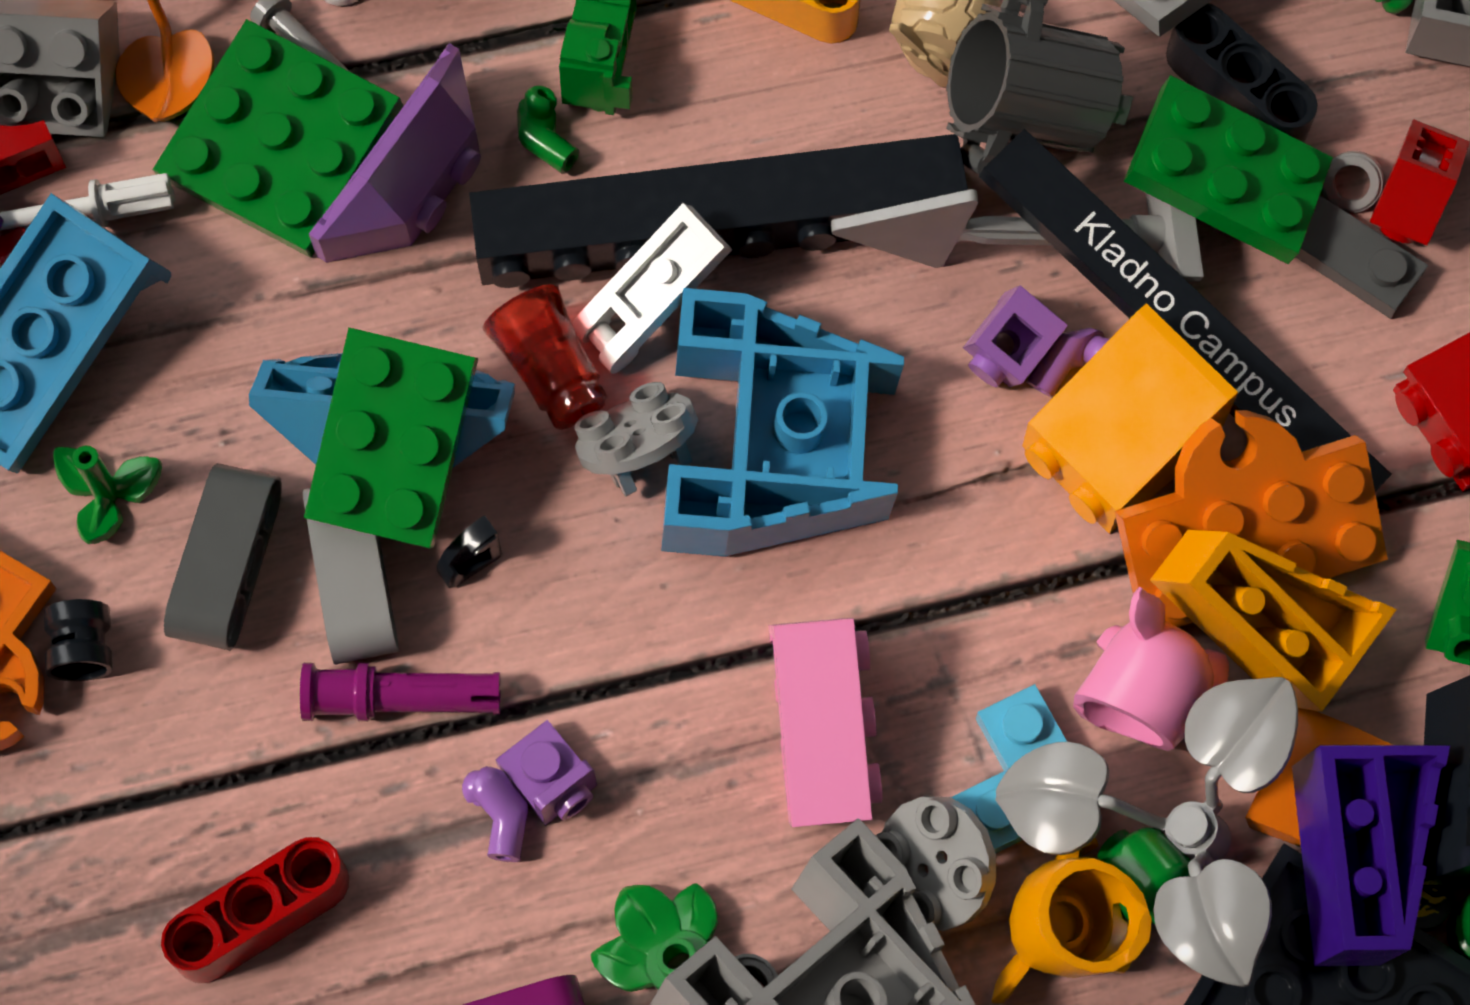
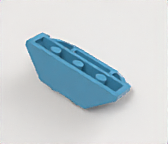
M342 353L303 356L286 363L281 359L263 360L249 393V406L316 464ZM476 370L453 467L505 430L515 395L514 383L506 380L497 381L489 374Z

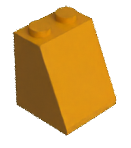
M1146 303L1028 422L1022 447L1025 449L1027 461L1039 475L1045 479L1053 477L1070 494L1069 501L1072 507L1085 521L1091 524L1098 522L1111 534L1118 527L1114 511L1150 500L1175 478V466L1183 445L1201 424L1212 418L1221 424L1223 428L1238 391Z

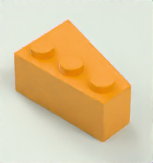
M1187 530L1150 581L1252 679L1283 677L1290 681L1294 688L1298 708L1322 712L1397 609L1348 590L1347 586L1332 579L1317 576L1296 566L1297 563L1230 532Z

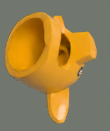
M1096 838L1087 846L1074 853L1056 855L1054 860L1042 864L1025 878L1015 896L1009 918L1011 940L1017 954L1000 973L995 983L991 999L992 1003H1004L1013 994L1016 986L1027 971L1033 968L1044 973L1067 978H1079L1111 972L1123 974L1129 969L1131 962L1137 959L1149 943L1152 918L1144 894L1129 876L1114 865L1095 858L1082 857L1098 846ZM1119 903L1126 907L1129 923L1122 918Z

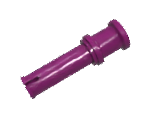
M304 662L300 677L302 721H313L316 715H355L358 722H368L370 718L376 717L377 712H484L500 714L501 690H499V686L501 685L500 672L377 673L376 666H370V663H359L356 669H317L314 663Z

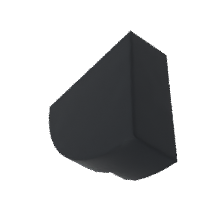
M485 515L460 533L441 555L437 564V572L448 588L452 586L455 588L501 557L502 550L497 531Z

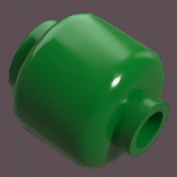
M1143 827L1131 833L1126 829L1119 830L1104 842L1098 852V858L1101 861L1114 865L1129 876L1144 894L1152 918L1151 925L1155 924L1154 904L1160 887L1170 879L1190 877L1188 871L1190 859L1156 828ZM1119 903L1122 915L1129 922L1126 907Z

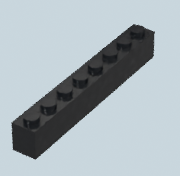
M956 134L469 192L476 259L482 286L494 284L501 288H514L522 286L532 279L556 277L560 280L571 281L582 279L591 272L614 269L620 271L683 203L692 206L731 247L732 251L727 256L739 254L745 258H759L778 249L800 247L807 251H818L832 246L835 242L851 241L832 234L831 221L833 219L968 190L959 138Z

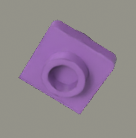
M548 719L495 759L498 768L504 771L545 826L557 816L564 821L580 812L592 800L593 794L590 791L597 786L594 769L586 760L581 761Z

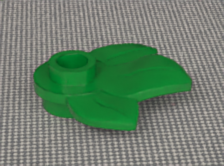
M697 883L686 887L677 894L673 901L663 892L651 886H626L619 892L614 908L615 923L620 936L598 947L591 953L590 957L594 967L601 976L617 988L633 992L654 986L659 990L664 979L675 970L668 968V962L674 956L687 953L690 958L711 940L718 925L716 905L710 895Z

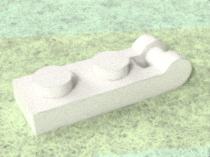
M683 203L578 314L571 324V329L582 342L588 343L591 341L601 352L598 359L612 374L621 371L633 361L644 342L681 305L683 288L696 289L732 251L731 247L692 206ZM615 313L626 323L618 333L609 326L611 317Z

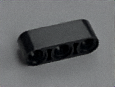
M1207 3L1173 27L1166 58L1169 66L1179 77L1193 87L1305 143L1317 112L1318 103L1316 95L1310 87L1213 4ZM1188 38H1200L1207 44H1197ZM1231 76H1243L1251 83L1238 82ZM1275 114L1287 115L1295 122L1281 121Z

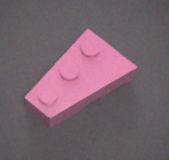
M854 618L768 625L770 644H773L776 674L774 685L776 702H778L780 743L788 820L791 827L854 822L858 818L861 821L872 820L871 804L882 803V784L879 764H867L865 737L876 736L873 697L861 698L859 671L870 670L867 631H855Z

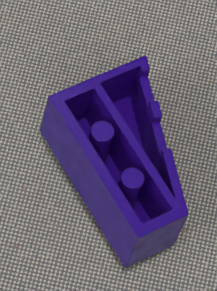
M1320 745L1292 766L1314 966H1380L1411 950L1427 866L1422 864L1429 829L1435 826L1439 805L1434 804L1440 771L1447 764L1450 746Z

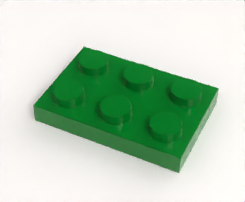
M1170 75L1159 91L1123 182L1289 264L1299 254L1333 157Z
M348 327L304 518L426 548H434L478 358Z

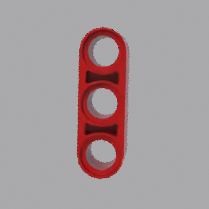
M305 837L293 842L172 918L162 933L161 948L164 957L185 979L192 982L209 983L223 977L335 907L345 897L349 888V873L345 863L337 850L328 841L319 837ZM315 861H325L331 864V873L322 885L314 888H306L299 885L300 874L308 864ZM257 897L272 899V910L263 922L257 924L242 923V911L251 899ZM199 933L212 934L213 946L209 954L196 962L184 960L183 948L192 936Z

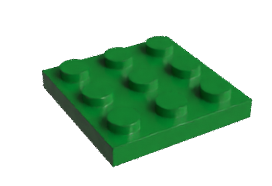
M246 19L152 170L156 175L168 173L171 185L312 258L315 251L309 237L310 231L329 209L404 105L400 97Z

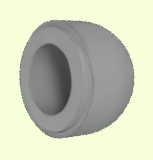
M1347 151L1332 159L1322 187V193L1325 199L1347 213L1362 212L1371 207L1380 197L1384 187L1383 170L1378 161L1365 152ZM1350 165L1363 168L1370 178L1368 192L1363 197L1354 200L1342 197L1337 192L1335 186V178L1339 170Z

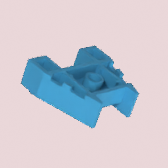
M683 288L675 376L738 381L732 469L669 464L661 551L725 557L889 520L898 494V484L863 481L867 393L895 395L904 367V356L862 339L858 344L820 329L822 323L802 315L795 319L766 307L767 301L747 293Z

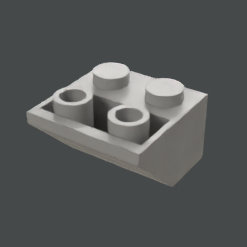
M0 0V125L19 126L44 120L51 134L105 137L108 131L116 84V66L119 60L117 1Z

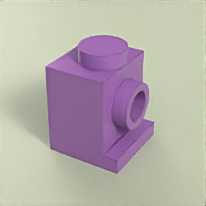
M1021 285L1004 292L997 301L998 304L963 346V349L973 356V359L968 364L972 372L995 388L1002 381L1009 387L1022 384L1068 326ZM1000 333H1006L1013 339L1014 348L1010 355H1007L996 346V339Z

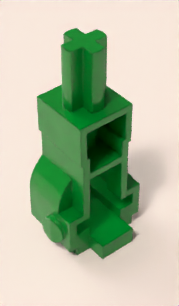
M576 0L572 19H570L567 25L560 54L559 73L562 104L591 108L597 112L605 111L607 115H614L617 108L630 109L632 102V77L622 76L637 11L636 0Z

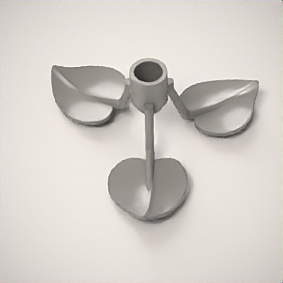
M1283 677L1235 680L1212 687L1195 701L1189 710L1185 722V743L1190 755L1196 761L1211 767L1205 776L1206 800L1204 803L1196 801L1182 803L1171 811L1168 818L1159 817L1118 798L1103 795L1109 779V766L1106 760L1093 749L1073 742L1047 744L1022 756L1007 770L998 784L996 802L1005 813L1018 836L1031 847L1052 855L1071 854L1087 846L1100 830L1102 822L1100 807L1111 809L1156 828L1162 833H1166V837L1190 859L1188 864L1190 877L1170 879L1158 890L1154 904V921L1158 934L1167 948L1179 960L1196 972L1224 984L1248 987L1252 982L1257 959L1269 932L1272 903L1268 888L1257 872L1238 861L1222 859L1230 848L1231 832L1227 823L1217 815L1223 808V803L1219 799L1218 782L1222 776L1238 792L1255 793L1266 788L1278 778L1290 759L1297 735L1298 705L1294 688L1290 681Z

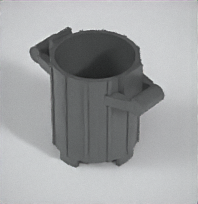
M1003 0L1000 7L982 4L981 10L986 11V13L978 14L964 28L950 59L948 83L946 85L949 113L954 119V123L948 122L946 129L963 139V146L961 147L963 165L980 175L983 168L1007 146L1008 141L1013 140L1024 128L1044 147L1070 152L1093 153L1094 146L1106 137L1112 123L1125 125L1130 112L1133 97L1121 94L1123 76L1119 55L1124 53L1125 48L1118 42L1109 41L1106 36L1042 23L1044 6L1048 0ZM1021 4L1027 6L1025 14L1020 12ZM981 142L986 143L985 149L980 147Z

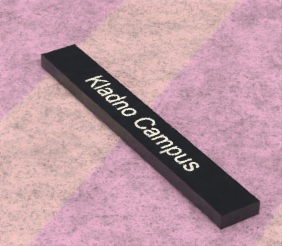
M1025 128L983 168L979 177L1129 319L1147 303L1238 391L1229 412L1234 418L1235 410H1248L1270 417L1296 438L1302 452L1351 436ZM1368 452L1376 492L1392 473Z

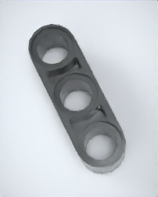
M216 463L212 467L206 480L166 606L164 617L165 636L228 651L234 648L243 627L277 517L282 494V482L279 476Z

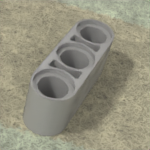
M310 488L303 489V500L305 509L309 497ZM307 519L324 625L333 663L337 665L399 652L380 537Z

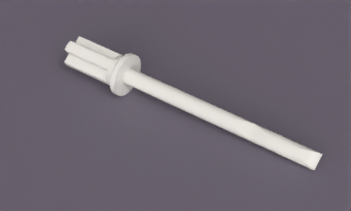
M163 173L101 184L97 179L90 180L88 185L89 196L64 200L79 209L84 215L93 214L95 222L105 228L108 226L109 220L174 209L175 194L171 187L169 174ZM43 204L0 212V216L4 220L0 231L29 226Z

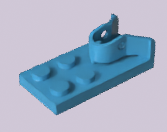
M52 193L0 268V465L14 473L20 472L140 291L161 280L168 284L172 276L168 269L151 260L84 215L79 209Z

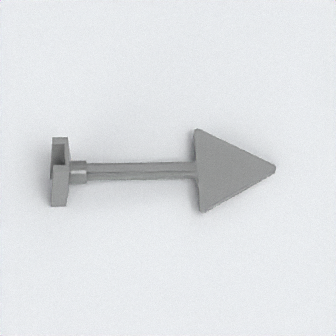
M974 189L837 218L831 221L832 234L934 268L942 267L945 264L955 244L959 241L1003 245H1051L1022 217L983 216L970 219L978 205L977 191ZM1146 193L1148 215H1132L1130 219L1121 220L1187 282H1200L1204 276L1196 218Z

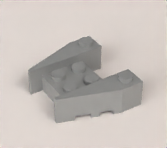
M859 818L811 857L791 888L830 930L828 934L764 988L715 936L664 979L650 1005H976L966 985L959 987L941 951L945 944L934 922L927 924L913 896L916 887L906 867Z

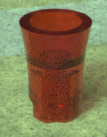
M547 284L527 290L504 303L487 318L483 325L484 333L507 358L526 385L538 408L541 411L547 412L555 429L571 428L584 415L600 411L606 405L605 400L608 396L598 381L600 375L586 353L570 320L557 285Z

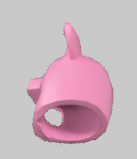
M1138 587L1133 593L1129 610L1130 622L1123 627L1118 625L1111 626L1097 640L1098 647L1104 652L1075 693L1073 708L1081 718L1101 729L1122 734L1152 747L1169 751L1174 749L1185 737V722L1189 710L1195 701L1212 687L1228 682L1229 661L1223 653L1210 649L1204 650L1200 643L1189 633L1165 621V604L1157 596L1147 593L1143 588Z

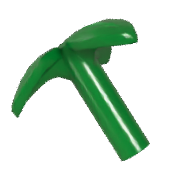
M85 445L79 448L57 447L53 451L55 471L63 487L72 495H93L95 498L78 512L76 520L78 534L87 544H97L105 541L120 528L124 520L114 502L117 498L140 503L152 493L161 476L162 462L154 457L139 456L126 460L112 477L96 449L91 446Z

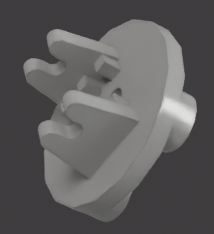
M661 382L647 383L635 389L630 394L628 401L616 405L608 411H594L581 417L574 426L578 436L575 445L576 452L583 468L594 474L611 475L616 487H620L625 497L637 491L630 471L653 464L668 455L672 459L676 458L679 465H687L692 462L685 441L694 433L698 417L689 398L678 393H667L665 385Z
M927 795L900 805L885 822L883 831L878 833L876 837L906 867L916 887L913 896L927 924L934 922L937 930L946 931L972 922L988 905L996 883V853L987 828L970 808L951 797ZM944 852L947 854V861L944 859ZM925 865H927L929 869L928 874L925 871Z

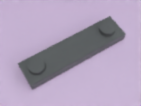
M1322 196L1318 198L1301 249L1296 258L1390 319L1428 267L1426 263Z

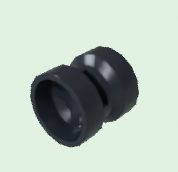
M72 599L52 603L45 608L44 630L51 636V647L45 653V673L48 677L62 681H88L103 678L112 672V651L105 645V634L111 627L110 607L108 604L90 599Z

